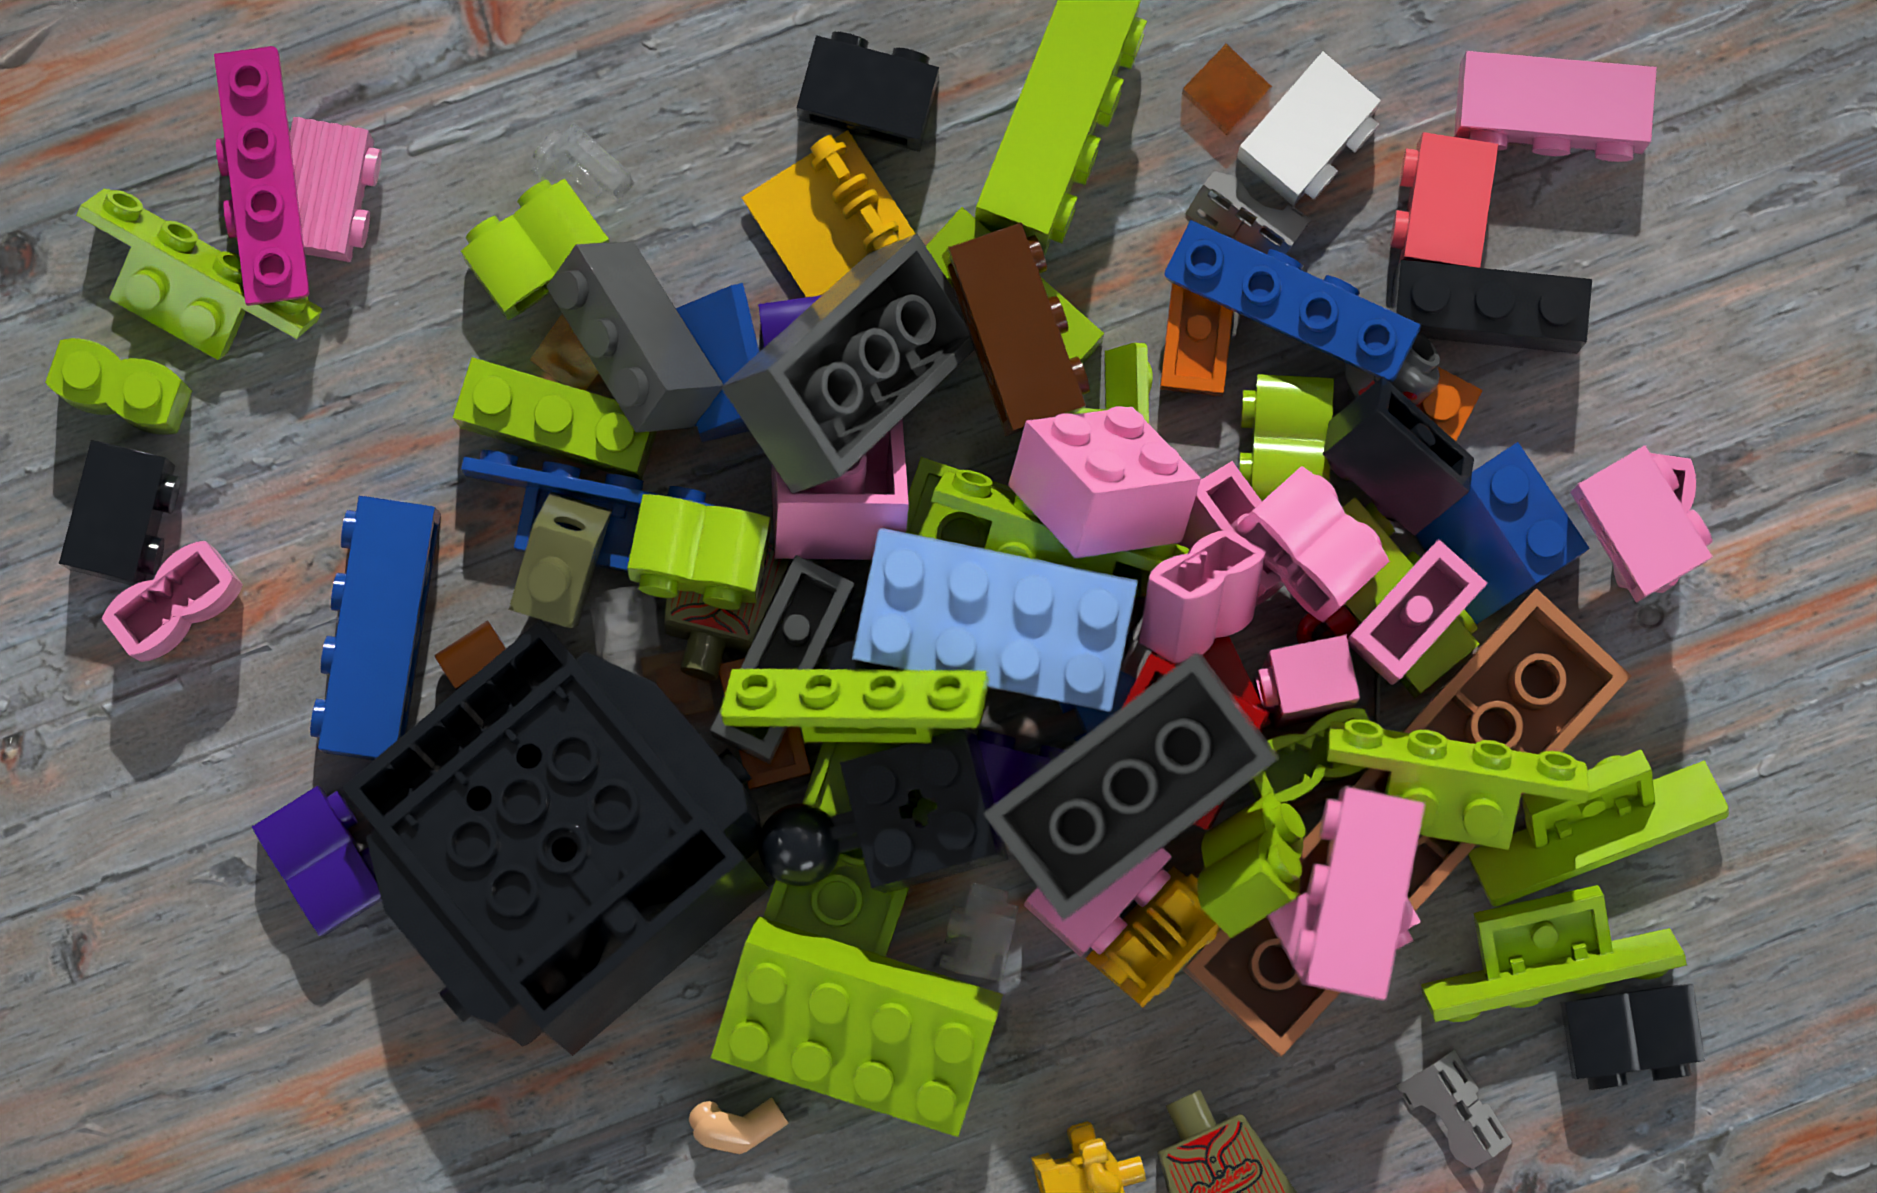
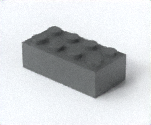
M914 234L868 253L722 385L721 388L793 494L841 477L975 349L953 287L919 235Z
M1194 653L983 814L1062 920H1065L1280 758L1201 653Z

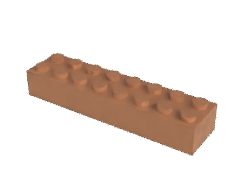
M1536 588L1525 597L1402 732L1411 733L1415 730H1430L1443 735L1447 740L1472 744L1478 741L1491 740L1503 743L1511 748V750L1540 754L1545 751L1562 752L1632 675ZM1368 768L1350 788L1385 795L1389 771ZM1322 818L1303 838V852L1299 858L1302 874L1300 876V889L1297 897L1308 892L1314 864L1325 866L1330 840L1320 838ZM1418 835L1407 890V897L1415 911L1477 844ZM1267 917L1231 938L1220 928L1215 939L1204 948H1201L1182 969L1275 1057H1282L1341 993L1301 984Z

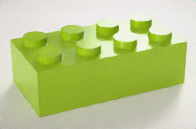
M1141 0L1057 1L976 205L975 219L991 233L1022 223L1026 237L1035 235L1038 238L1044 256L1051 240L1063 243L1076 210L1074 207L1078 199L1077 196L1070 194L1074 182L1086 185L1099 152L1097 149L1101 138L1093 135L1096 125L1109 127L1122 94L1120 91L1124 83V79L1116 76L1120 66L1132 69L1145 35L1143 33L1147 20L1138 17Z
M757 916L744 945L711 1059L959 1137L1003 994Z

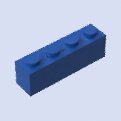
M359 495L356 511L347 510L345 513L341 534V547L350 549L346 574L336 573L331 595V610L339 611L340 615L336 637L326 636L321 657V673L329 674L330 677L326 700L316 699L310 727L311 737L320 738L318 749L326 754L374 760L407 731L441 518L440 512L434 506Z

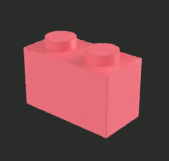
M1423 132L1417 143L1416 150L1405 149L1399 186L1410 187L1407 212L1396 210L1390 240V248L1401 249L1399 263L1401 260L1480 268L1498 144Z

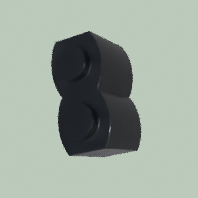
M1680 984L1560 1002L1572 1079L1587 1078L1589 1090L1628 1085L1626 1073L1651 1069L1653 1081L1691 1076L1690 1063L1705 1061L1693 984Z

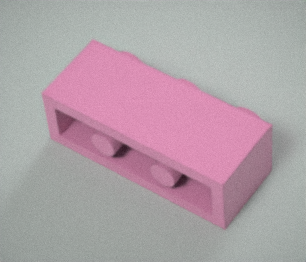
M1466 51L1459 66L1454 137L1498 144V151L1506 150L1507 143L1530 144L1532 145L1533 153L1545 156H1566L1570 154L1571 148L1596 150L1595 157L1600 160L1614 162L1633 160L1634 153L1642 154L1651 143L1657 67Z
M1349 787L1340 790L1338 801L1327 799L1320 828V838L1330 840L1325 866L1314 864L1306 901L1307 903L1317 905L1312 931L1301 929L1294 957L1293 967L1304 970L1301 984L1376 1000H1386L1425 803Z

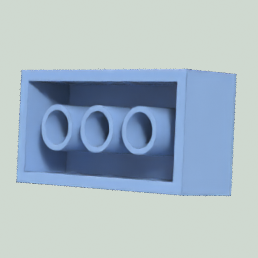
M880 528L878 530L852 659L906 670H983L988 672L989 687L1111 711L1137 580Z

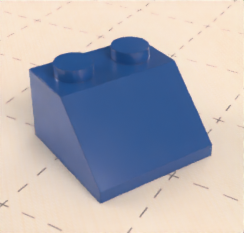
M743 283L728 286L676 308L723 385L759 353ZM723 390L719 392L694 426L698 427L702 442L750 431Z
M1519 442L1474 470L1471 477L1470 491L1414 536L1425 553L1439 539L1487 582L1484 588L1464 608L1476 625L1590 549Z

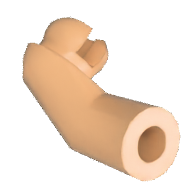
M772 1097L743 1117L722 1112L717 1103L712 1101H705L696 1105L689 1116L690 1126L694 1129V1138L706 1148L734 1154L746 1153L789 1124Z

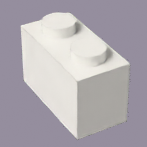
M1322 51L1240 145L1236 158L1293 207L1305 193L1315 200L1338 173V170L1331 163L1347 146L1356 153L1379 126V123L1372 116L1375 114L1381 100Z

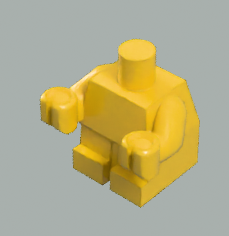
M1089 1121L1072 1125L1067 1129L1073 1152L1068 1157L1052 1159L1049 1153L1031 1157L1039 1193H1125L1123 1187L1146 1181L1140 1156L1117 1162L1112 1153L1107 1150L1103 1139H1096L1093 1125Z

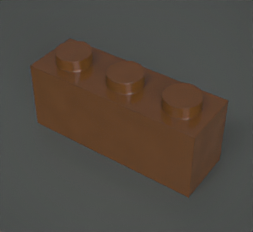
M1018 223L948 247L942 258L1005 437L1023 431L1028 420L1051 418L1064 413L1073 414L1084 408L1086 404L1082 395L1090 393L1088 378L1079 357L1076 356L1069 359L1061 334L1069 331L1066 315L1058 297L1055 295L1048 298L1040 273L1047 271V264L1038 238L1035 235L1026 237L1022 223Z

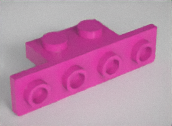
M274 46L214 54L224 138L216 139V154L221 176H229L232 200L224 201V217L229 238H237L245 304L250 306L306 298L310 294L280 54Z

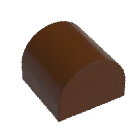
M487 620L434 656L457 690L507 647Z

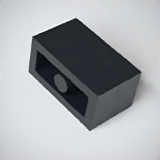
M832 32L831 39L816 35L796 107L798 120L841 132L848 130L853 135L920 152L939 82V67L929 65L930 57L915 50L896 47L893 48L891 55L868 49L869 42L866 39L850 33Z
M1384 377L1379 379L1329 421L1323 455L1326 457L1332 470L1343 480L1353 481L1372 498L1374 505L1385 518L1393 522L1398 521L1414 536L1470 491L1474 457Z
M91 440L59 564L70 571L132 586L144 582L147 574L155 576L160 567L164 551V538L157 537L163 512L169 514L173 512L180 489V477L173 475L175 465L166 457Z

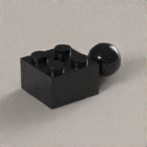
M965 728L934 736L932 743H908L840 762L852 811L829 816L822 809L810 804H790L778 809L766 820L761 829L758 842L760 858L766 870L780 882L792 886H808L823 880L835 868L841 853L861 848L871 888L883 893L897 891L1009 860L1005 842L983 814L993 807L995 803L978 737ZM921 798L937 803V810L928 813L929 824L926 826L912 818L913 809L917 807V802Z

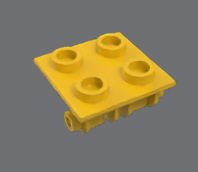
M848 130L836 138L828 135L820 139L810 147L812 153L741 197L805 297L823 295L868 253L915 234Z
M1175 867L1168 872L1171 878L1143 908L1137 904L1125 916L1123 920L1128 925L1104 952L1098 955L1093 950L1085 958L1142 1008L1154 996L1166 990L1172 983L1175 974L1199 949L1210 944L1220 930V927L1201 909L1197 891L1198 879L1192 874L1188 877Z

